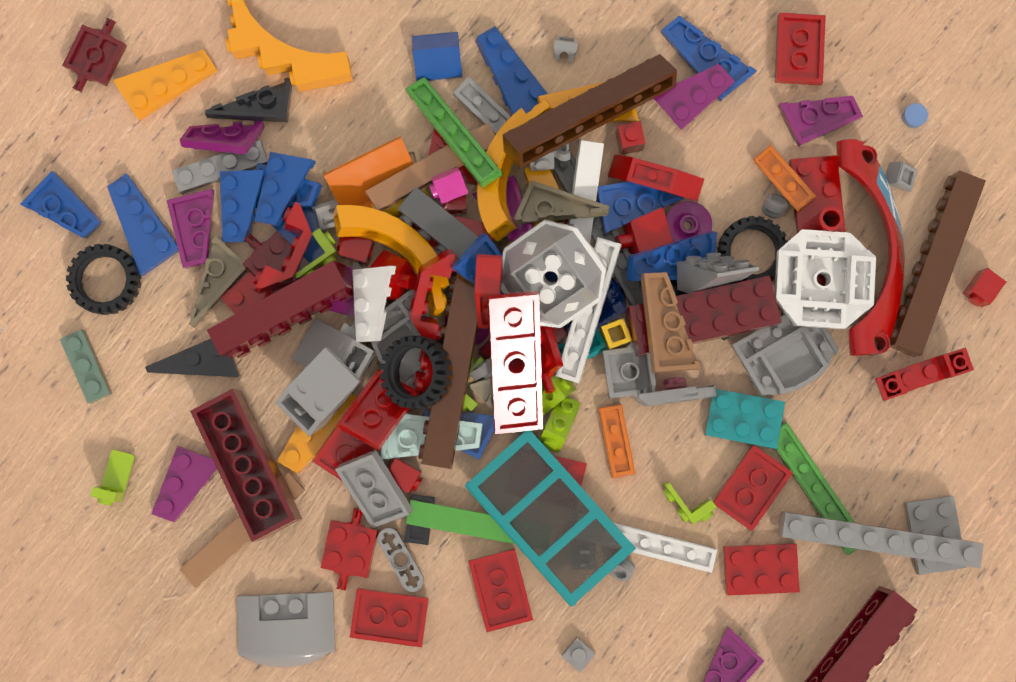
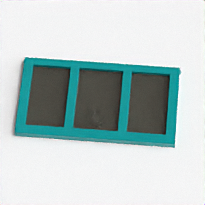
M531 430L522 433L474 478L466 482V489L570 607L575 606L587 592L636 549Z

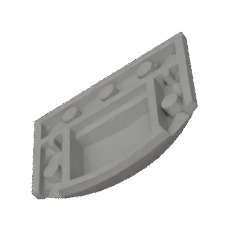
M414 289L408 290L399 299L384 308L387 314L381 341H371L375 354L381 364H385L386 361L382 360L383 354H389L386 349L388 346H393L392 342L400 340L404 336H421L409 316ZM427 307L426 314H425V315L422 314L421 316L430 317V313H429L428 307ZM437 319L439 327L442 328V324ZM440 336V340L436 343H440L443 346L444 340ZM419 348L409 350L401 360L399 368L400 381L414 389L415 371H420V362H418Z
M785 314L780 317L782 323L774 327L757 330L734 343L731 347L760 395H780L808 385L830 366L829 362L833 354L836 355L839 348L827 328L794 326Z
M334 591L238 595V655L260 665L296 667L315 662L329 652L332 653L335 650Z

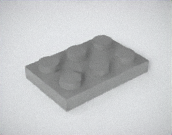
M376 450L339 464L335 469L372 528L410 515L413 511Z
M954 496L904 503L909 531L962 539ZM914 558L916 574L918 575L967 568V566Z

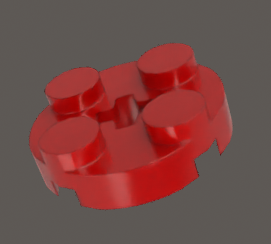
M420 349L418 357L420 371H415L413 378L415 392L418 395L425 393L430 386L433 375L429 356L424 350Z

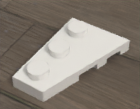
M396 266L352 270L356 342L381 341L387 314L384 308L386 299L391 294L392 288L389 287L391 275H395Z

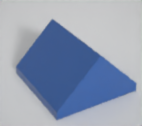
M458 32L412 36L416 81L423 77L427 81L462 78Z

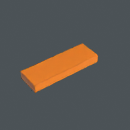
M769 145L753 159L755 164L798 213L817 198L772 145Z
M622 404L598 408L611 478L636 474Z

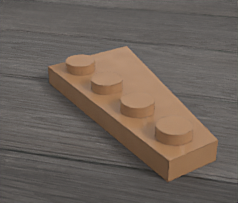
M667 272L644 273L640 275L652 373L702 369L699 360L695 358L694 346L684 327L686 324L683 315L680 316L676 304L678 301Z

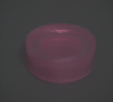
M674 377L663 381L664 391L687 388V381L684 377Z

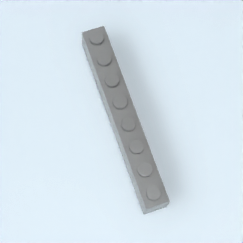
M785 511L780 513L778 535L786 538L981 568L984 544L975 541Z

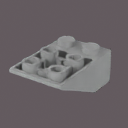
M707 253L706 257L700 258V256H688L685 261L677 262V290L693 293L738 283L759 271V266L749 264L748 260H735V257L732 256L721 257L720 253Z
M315 318L292 359L307 367L325 347H328L362 380L376 354L375 351L365 345L356 342L351 337Z
M325 347L290 383L275 403L310 437L326 426L361 380L328 347Z

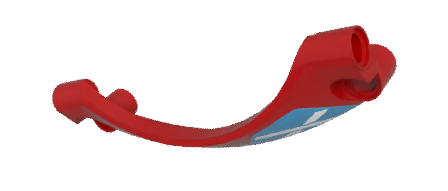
M844 139L836 142L838 167L850 174L863 186L878 208L887 236L888 263L885 279L874 305L859 322L849 329L850 356H874L885 353L890 347V338L897 319L903 289L904 242L895 200L886 176L877 160V151L871 146L863 145L866 142L858 141L857 139ZM874 339L879 342L878 350L875 347Z

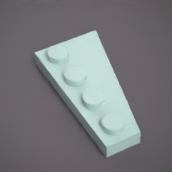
M405 414L382 446L381 459L418 456L420 445H425L426 435L423 434L424 423L430 417ZM461 421L456 451L480 448L483 424Z

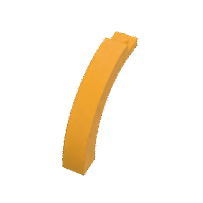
M546 100L535 105L528 113L520 108L500 128L486 151L488 156L501 170L502 176L484 188L478 183L477 200L482 222L488 234L496 241H500L517 228L509 213L506 197L508 176L514 162L504 152L503 134L552 109Z
M336 205L333 219L337 237H362L380 242L400 254L411 265L416 274H418L420 266L437 256L429 243L402 220L386 212L369 207ZM431 275L430 277L434 278L431 291H427L426 300H428L430 317H437L441 315L446 307L447 299L444 292L449 286V281L446 277Z

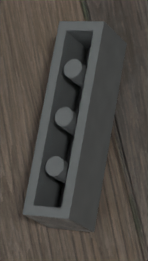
M417 187L414 188L398 208L401 214L399 218L409 226L414 224L419 228L418 233L428 242L431 239L438 244L436 248L441 253L447 249H452L455 257L459 259L478 238L476 234Z

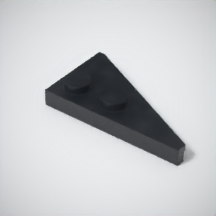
M285 78L283 83L269 87L267 85L258 91H251L235 97L236 101L223 106L221 103L214 105L210 109L205 110V115L211 119L288 122L292 93L290 78Z
M211 339L145 367L147 373L241 376L234 358L219 356Z

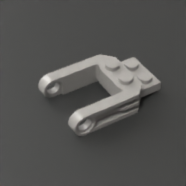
M630 341L626 348L602 351L609 399L631 396L642 406L647 407L716 397L715 384L699 388L695 386L656 392L655 374L651 370L650 354L636 357L632 341Z

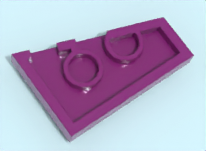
M853 96L825 98L824 100L817 101L805 100L798 103L786 102L778 105L798 147L863 117Z
M213 189L167 200L184 269L204 265L209 257L214 202Z

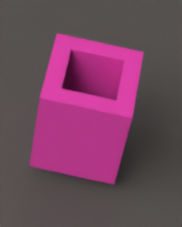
M457 167L431 177L433 183L429 186L434 199L439 198L442 204L468 193L461 172Z

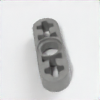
M392 527L383 529L378 535V543L402 586L409 592L418 591L424 583V576L399 532ZM385 532H388L389 535H395L393 539L395 546L399 543L402 548L396 549L391 555L388 550H391L392 546L389 542H383ZM402 552L407 555L408 562L405 566L396 565L394 557L397 553ZM411 564L414 569H411L410 573L413 577H419L417 581L418 586L416 587L413 584H407L409 580L407 573L404 575L400 573V571L406 570Z

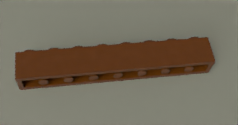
M661 54L647 59L645 62L626 70L620 75L610 78L583 94L571 98L544 114L503 134L504 152L520 169L675 88L677 69Z
M960 170L947 177L943 186L946 189L944 196L940 197L936 205L937 215L928 226L930 234L920 248V253H922L920 261L915 263L912 270L913 280L904 291L906 299L904 304L899 307L898 320L890 338L889 348L912 357L923 354L986 180Z
M456 273V279L452 278L450 282L449 292L453 293L451 302L447 301L445 316H448L447 325L442 326L441 339L444 340L442 350L447 351L449 356L446 359L451 360L452 364L447 366L448 370H452V375L447 376V379L451 380V384L445 386L448 391L446 394L441 395L443 398L440 401L435 402L436 404L427 407V410L431 411L430 419L425 420L423 434L426 435L425 445H420L418 459H422L421 464L451 470L478 330L474 294L475 286L458 273Z

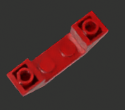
M614 154L608 177L632 182L696 202L699 200L705 180L681 170Z
M297 202L294 203L292 208H287L283 220L286 221V230L301 237L296 236L292 243L291 249L294 252L291 258H285L281 267L284 273L265 265L263 272L258 270L253 281L256 284V293L261 294L292 283L294 275L311 242V230L302 208Z
M452 249L445 250L419 267L409 309L410 319L420 335L436 341L440 340L442 330L437 319L421 315L426 314L428 300H425L427 291H431L434 278L430 276L436 275L450 278L451 272H455L451 266L458 258L455 257Z
M477 254L474 294L478 328L489 329L488 296L501 295L503 279L501 255Z
M965 347L875 378L882 400L886 401L943 379L973 371L974 368Z

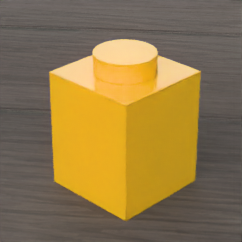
M624 318L599 327L607 350L632 341Z

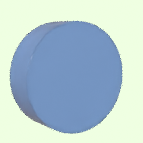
M919 103L909 105L902 114L903 122L910 128L920 127L928 118L927 109Z

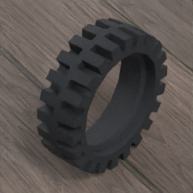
M749 216L735 221L725 230L718 243L717 253H720L721 257L731 256V244L740 232L748 229L759 230L767 234L773 241L775 247L774 262L767 271L760 274H752L740 282L770 276L771 281H773L776 276L777 251L788 240L785 239V232H781V227L778 224L774 225L772 220H765L761 216Z
M94 244V247L88 246L85 248V251H79L77 258L73 257L71 260L72 266L67 268L69 275H66V281L69 282V285L66 286L67 290L71 292L69 295L76 301L77 305L92 313L109 315L119 313L118 311L120 310L124 311L127 309V305H131L134 302L133 298L138 296L139 292L137 290L141 288L139 279H142L139 274L135 260L127 252L109 244ZM102 257L116 259L121 263L126 273V283L123 291L118 297L107 302H97L89 298L82 285L83 273L87 266L95 259Z
M404 336L400 340L392 342L393 346H388L386 351L389 354H383L382 360L386 362L385 364H380V369L384 370V373L379 375L380 379L385 380L381 384L382 388L388 389L385 394L387 397L392 398L391 401L405 408H426L435 405V402L443 398L441 395L447 393L448 389L445 386L451 384V380L447 379V376L452 375V370H448L447 366L452 364L451 360L446 359L449 356L447 351L442 350L443 346L440 343H436V340L424 336ZM413 348L424 350L432 363L433 375L430 386L420 396L408 394L401 384L399 375L401 360Z

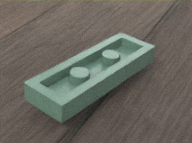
M81 329L61 338V344L87 403L92 404L111 395V389L85 330Z

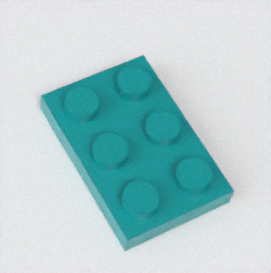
M716 389V397H712L705 436L777 449L785 402Z

